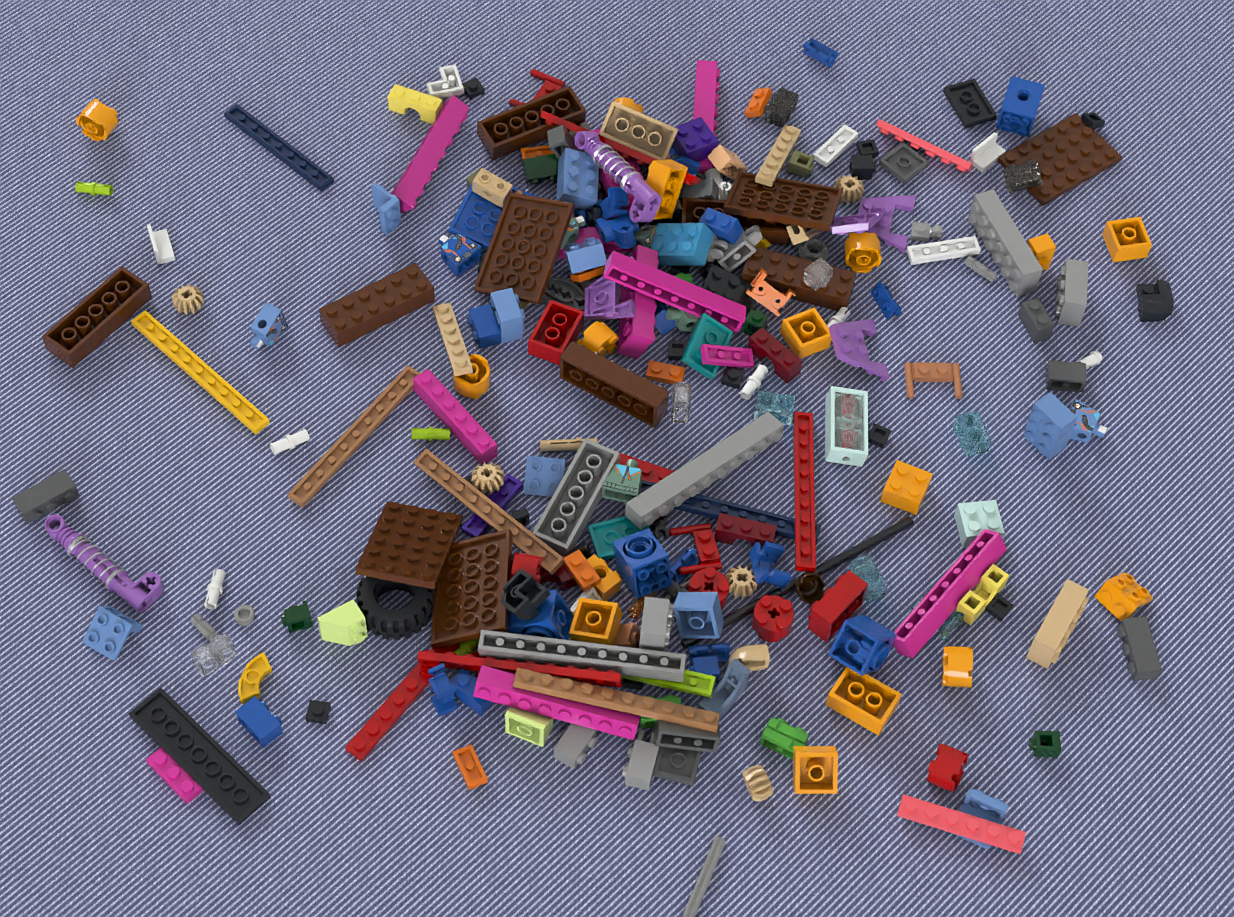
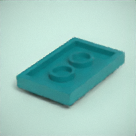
M706 313L701 314L681 361L708 379H713L719 366L702 364L700 347L703 344L728 346L733 331Z
M626 516L590 524L587 527L596 556L603 560L615 558L613 541L649 528V526H645L640 530Z

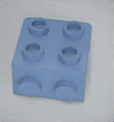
M374 182L371 185L373 205L379 210L381 232L387 235L401 224L400 201L397 196L390 194L383 186Z
M969 788L960 812L1001 824L1009 805L1005 804L1001 799L985 795L979 789ZM957 835L985 849H990L992 846L983 842H979L970 838Z

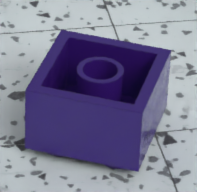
M702 117L675 127L679 131L672 147L679 157L682 155L700 162L707 159L712 150L718 147L717 138Z

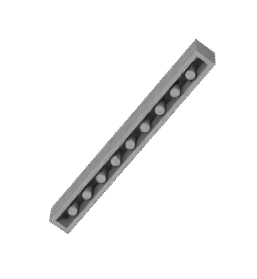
M769 412L763 414L626 502L625 516L640 530L645 526L651 525L659 517L665 516L671 509L680 506L688 498L694 497L702 489L708 488L717 479L723 478L731 470L737 469L745 461L751 460L760 451H764L774 442H778L783 436L784 424Z
M481 630L478 645L479 658L492 656L497 658V660L504 661L510 658L525 663V661H534L540 665L553 663L558 667L572 665L578 669L591 667L603 672L615 670L621 675L676 682L684 681L686 654Z

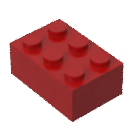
M550 300L528 340V354L560 365V356L572 341L575 342L584 325V311Z
M850 570L845 575L841 574L837 578L834 587H829L824 592L823 598L820 601H815L811 606V614L808 617V629L827 643L842 627L844 621L849 619L863 604L868 584Z

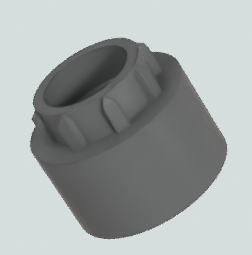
M811 238L800 244L797 257L828 264L829 248L822 240Z

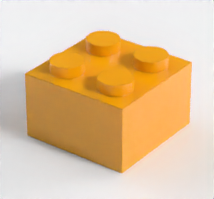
M1141 217L1106 222L1102 236L1113 262L1147 258L1152 243Z
M815 307L782 321L780 334L798 358H805L830 347L832 339L829 328Z
M897 460L883 489L881 502L917 515L930 486L933 474Z
M579 598L569 631L572 641L614 646L623 615L618 603Z
M793 746V789L795 794H837L838 752L836 747Z

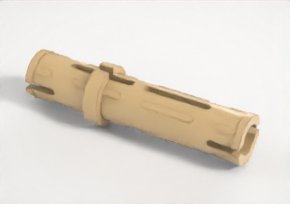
M576 437V439L540 440V452L578 451L584 439ZM597 438L589 439L597 443Z

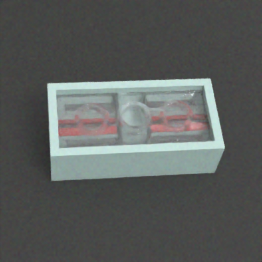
M831 386L825 398V462L862 467L868 456V391Z

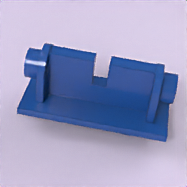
M812 37L809 42L806 41L803 44L805 48L803 53L832 68L839 55L838 52Z
M878 281L871 291V295L886 319L889 320L893 314L895 316L900 315L902 308L896 300H892L893 295L889 287Z
M694 548L685 549L670 565L672 580L677 584L688 575H680V567L698 565L700 563L699 558L696 557L697 551Z
M725 642L688 647L690 665H692L693 658L717 656L718 663L728 662L730 657V644Z

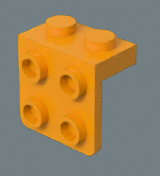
M1125 572L1108 579L1094 596L1121 622L1124 618H1130L1137 608L1151 602L1153 599L1146 588L1141 587L1132 575Z

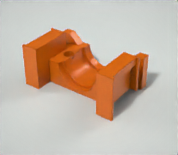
M761 268L754 280L750 282L754 288L752 290L747 288L746 294L779 317V308L785 309L784 305L792 295L796 296V294L790 288L786 294L774 289L764 280L767 276V271Z

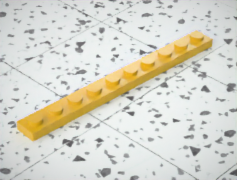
M146 310L131 320L132 325L255 435L270 424L269 419Z

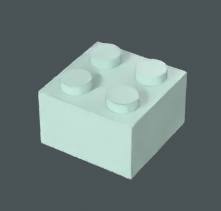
M996 500L958 503L954 517L962 549L968 548L984 529L1000 533L1003 539L1004 529Z

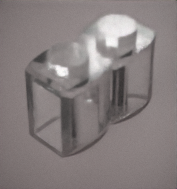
M676 382L672 388L671 420L677 423H687L690 419L691 385L686 382Z
M226 633L215 636L209 644L201 645L191 653L194 667L201 676L211 674L219 665L229 663L236 656L234 643Z

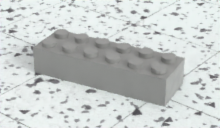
M994 189L975 194L968 215L969 222L975 227L978 237H981L986 250L992 255L993 262L998 265L1001 275L1006 278L1010 290L1015 293L1016 297L1035 292L1043 271L1040 263Z
M585 438L532 533L559 555L568 556L569 551L576 546L602 498L603 482L614 465L620 464V453Z

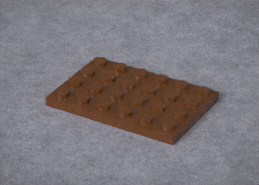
M1075 113L1000 155L997 162L1044 206L1121 161L1122 156L1094 129L1082 122L1081 117Z
M739 171L723 206V213L763 219L767 222H780L785 225H797L802 228H814L819 231H830L843 195V189L783 178H776L773 186L769 187L755 182L757 174Z
M509 192L473 290L476 293L490 295L492 292L512 288L514 295H518L519 301L540 305L576 206L570 202Z
M387 501L356 566V574L435 589L462 524L463 516Z
M510 529L453 543L434 590L431 645L434 649L480 638L481 630L508 632L509 610L504 607L501 600L504 593L502 588L511 579L513 533Z

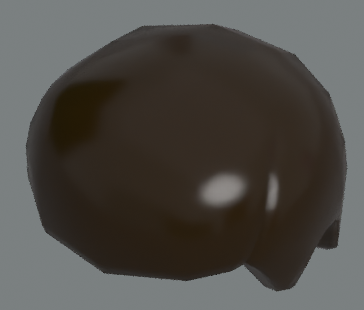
M813 572L803 573L795 583V592L802 601L813 604L815 601H820L823 598L825 583L819 574Z

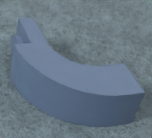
M736 658L733 659L721 682L713 690L711 698L706 697L698 703L696 708L720 713V720L746 688L749 682L747 678L750 670Z

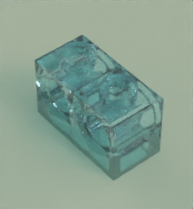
M759 390L754 419L756 420L769 412L783 424L791 426L796 397Z
M973 411L957 415L953 424V431L958 435L960 447L962 450H965L966 455L971 456L988 452L992 441L979 412Z
M868 553L850 561L848 571L850 570L868 584L865 595L867 603L885 596L888 583Z

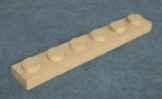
M784 126L756 175V183L769 187L773 186L800 137V129L794 126Z
M451 303L433 306V312L454 376L473 373L472 364Z

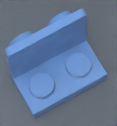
M527 456L524 494L552 497L564 477L567 459Z
M99 606L82 642L109 659L117 660L131 632H140L143 625L111 606Z

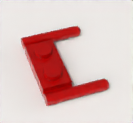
M535 69L530 71L532 76L545 81L532 100L560 90L565 86V82ZM513 98L509 100V104L514 107L524 104Z
M711 523L669 529L670 536L693 533L700 562L699 565L680 567V575L696 573L707 567H713L715 570L722 569Z

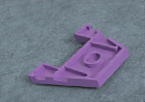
M916 196L861 198L858 215L868 214L869 208L885 207L886 213L866 232L876 233L878 239L884 241L885 245H893L899 248L898 251L905 253L908 236L890 233L894 209L913 212Z
M885 207L869 208L868 214L834 217L830 232L832 234L837 233V235H846L847 232L854 231L855 233H864L886 214Z
M602 276L585 288L584 317L588 321L635 317V302L631 299L619 304V284Z
M873 319L835 323L829 327L835 354L838 359L855 368L858 366L864 368L867 374L871 376L875 374L883 382L889 379L886 364L870 361L864 335L873 337L877 333Z

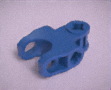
M627 212L625 215H621L613 220H604L602 218L595 220L596 230L604 243L614 241L623 249L632 248L637 244L634 233L639 231L638 222L631 220L630 213Z

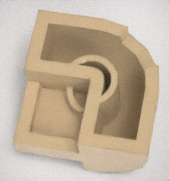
M767 644L746 645L737 648L729 657L727 668L730 662L736 658L750 671L765 670V668H768L770 661Z

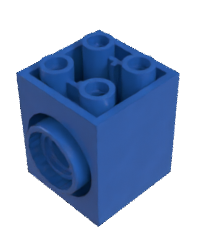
M1011 76L996 128L1029 137L1045 85Z
M649 528L613 541L617 572L636 599L673 585L669 555Z
M558 590L549 591L551 595L537 608L540 614L535 618L522 620L510 612L508 633L569 640V631L574 614Z
M865 614L849 618L844 621L828 655L862 676L881 669L897 634Z

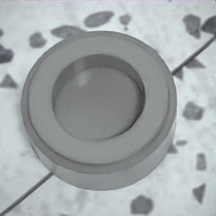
M241 605L234 611V618L237 624L247 626L254 621L255 613L249 605Z

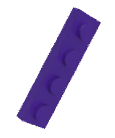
M507 474L504 477V484L500 487L499 492L494 490L488 498L504 510L523 488V482ZM473 513L461 529L464 534L474 538L482 536L490 525Z

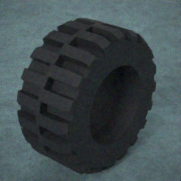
M368 576L362 577L359 581V587H357L356 591L357 606L365 617L367 630L371 629L374 635L379 636L381 634L384 639L394 637V640H400V637L403 636L405 638L412 637L411 633L413 632L419 633L422 631L421 626L426 627L429 623V618L433 615V589ZM391 590H403L414 597L407 607L400 610H387L377 603L380 596Z

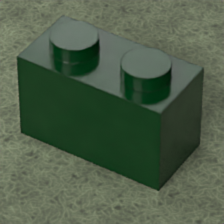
M555 154L523 159L522 165L526 183L531 182V185L541 183V180L548 179V181L557 180L559 159Z

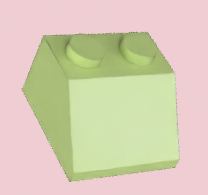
M354 599L317 618L320 637L324 641L351 646L355 643H361L368 637L365 617Z
M510 707L505 714V732L544 747L553 728V718Z

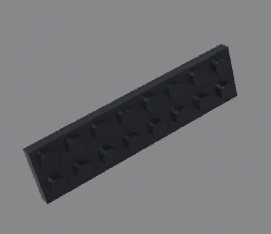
M161 687L128 713L129 717L182 767L238 825L243 823L271 798L270 793Z

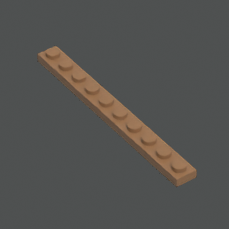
M407 365L287 494L288 499L304 508L414 389L413 378L421 373Z
M425 449L413 462L416 467L497 532L510 529L513 533L512 544L525 554L542 557L541 567L549 574L553 575L565 562L562 556L428 449Z
M517 668L513 683L515 688L714 733L717 732L720 713L534 672L528 669Z

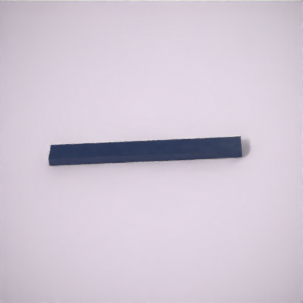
M238 104L224 113L226 119L321 192L334 182V178Z

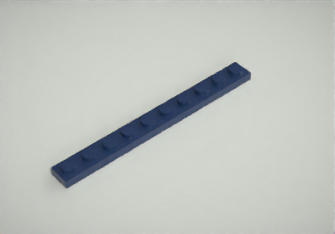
M642 480L641 493L656 483ZM696 494L694 497L685 500L680 506L673 508L718 520L719 513L776 525L775 535L795 539L794 518ZM815 524L816 545L821 529V525Z

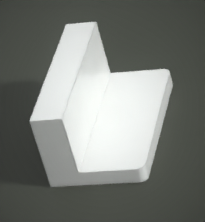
M996 132L972 150L970 163L982 173L997 162L1000 155L1006 153V150L996 143L998 136Z
M147 224L157 265L175 261L167 229L152 232L151 225Z

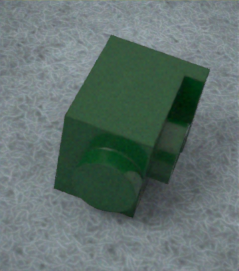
M751 309L745 318L743 333L752 336L762 327L766 330L768 327V317L759 310L754 311ZM752 325L757 327V331L751 329L750 327Z
M306 600L302 601L303 605L291 606L284 610V614L280 615L283 627L287 626L289 633L313 627Z
M1035 731L1032 738H1029V750L1033 751V755L1037 757H1053V759H1058L1062 750L1060 731Z

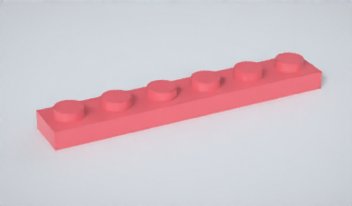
M881 119L876 124L879 132L888 136L890 133L895 136V140L901 143L906 141L910 143V147L916 150L921 148L925 150L926 155L932 158L937 156L941 158V162L947 165L952 163L961 172H971L973 168L972 163Z
M904 794L897 813L899 817L1018 854L1022 851L1026 835L1025 831Z

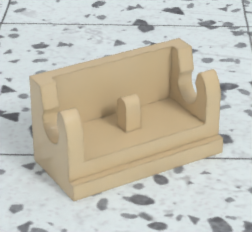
M797 225L786 227L793 246L821 233L818 229L802 228Z

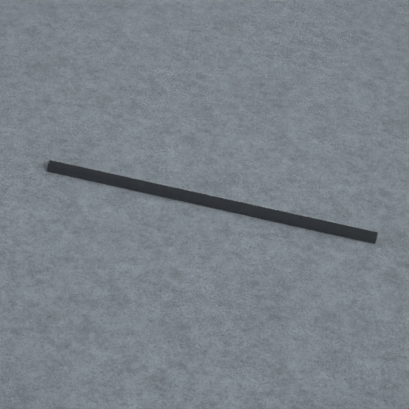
M907 517L818 565L813 573L821 576L914 525L912 518ZM800 576L791 580L783 591L778 587L765 595L782 597L795 590V583ZM761 597L723 617L724 625L722 629L753 613L755 605ZM684 638L680 642L682 647L687 649L703 639Z

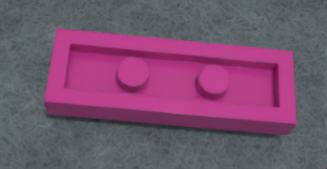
M703 344L700 347L702 364L750 369L754 366L753 353L750 348Z
M161 747L146 759L147 764L186 804L203 792L202 787Z

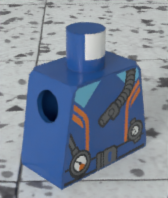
M456 234L451 239L443 235L438 241L441 245L440 253L442 260L457 277L481 258L482 246L462 234Z

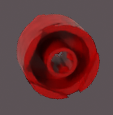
M514 552L510 578L522 569L539 583L542 557Z
M707 567L692 576L688 591L717 592L722 611L726 606L729 583L721 572L713 567Z
M765 595L761 597L755 605L752 619V628L759 638L767 642H777L789 635L794 619L792 603L780 596Z
M940 743L936 751V760H931L929 764L927 781L953 793L964 774V765L962 764L967 765L969 754Z

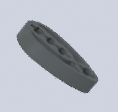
M562 277L549 279L542 299L545 306H547L550 300L581 311L585 310V307L582 306L585 305V293L576 284Z

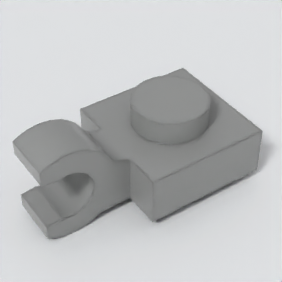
M912 222L910 240L928 242L929 238L941 239L943 226L936 225L930 228V223Z

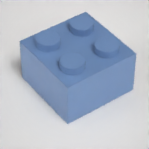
M590 237L584 239L585 242L583 243L571 242L567 244V247L563 248L568 268L572 274L605 265L607 260L603 244L599 239Z
M512 288L490 293L491 308L501 331V343L522 339L523 331L525 330L523 321L525 314L523 309H520L518 306L520 305L518 295H514Z
M678 592L673 609L680 638L720 639L724 619L718 593Z

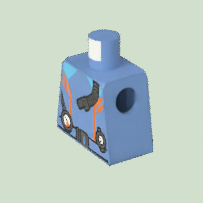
M268 302L264 304L251 325L254 337L249 343L252 347L259 349L263 343L272 346L288 328L281 309Z
M1074 399L1069 410L1077 416V420L1070 439L1088 443L1092 434L1103 438L1107 427L1097 424L1101 414L1081 401Z

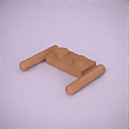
M904 363L907 398H914V380V382L954 381L955 398L962 399L959 363Z

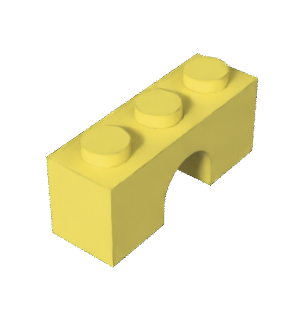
M395 84L388 95L389 110L403 115L406 114L409 108H412L419 113L421 121L433 124L443 107V99Z
M993 564L981 577L974 591L969 590L958 603L955 615L971 626L993 598L1004 589L1009 575Z

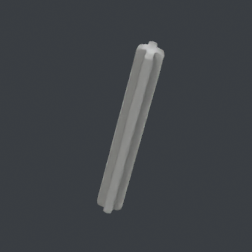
M715 837L682 917L696 916L725 846V839Z

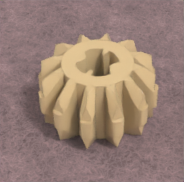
M851 174L848 177L843 175L841 178H838L834 185L835 188L843 189L840 202L846 201L847 204L850 201L855 204L856 200L861 199L864 192L862 180H858L857 176L851 177Z
M190 283L187 287L182 285L181 289L176 288L175 293L172 294L173 306L179 314L182 312L186 316L189 312L195 314V310L201 311V306L204 305L203 293L197 285L194 287Z
M484 462L483 466L477 465L476 470H472L471 481L475 488L483 494L489 492L492 495L494 490L499 492L500 487L503 486L504 472H502L499 465H494L493 462L487 465Z
M740 564L737 566V569L732 567L730 573H727L725 576L729 583L728 594L734 593L735 598L738 595H741L743 599L746 595L751 597L753 591L757 590L758 585L756 584L753 570L748 571V565L745 569Z
M761 765L751 766L743 771V780L754 801H763L772 796L773 788Z

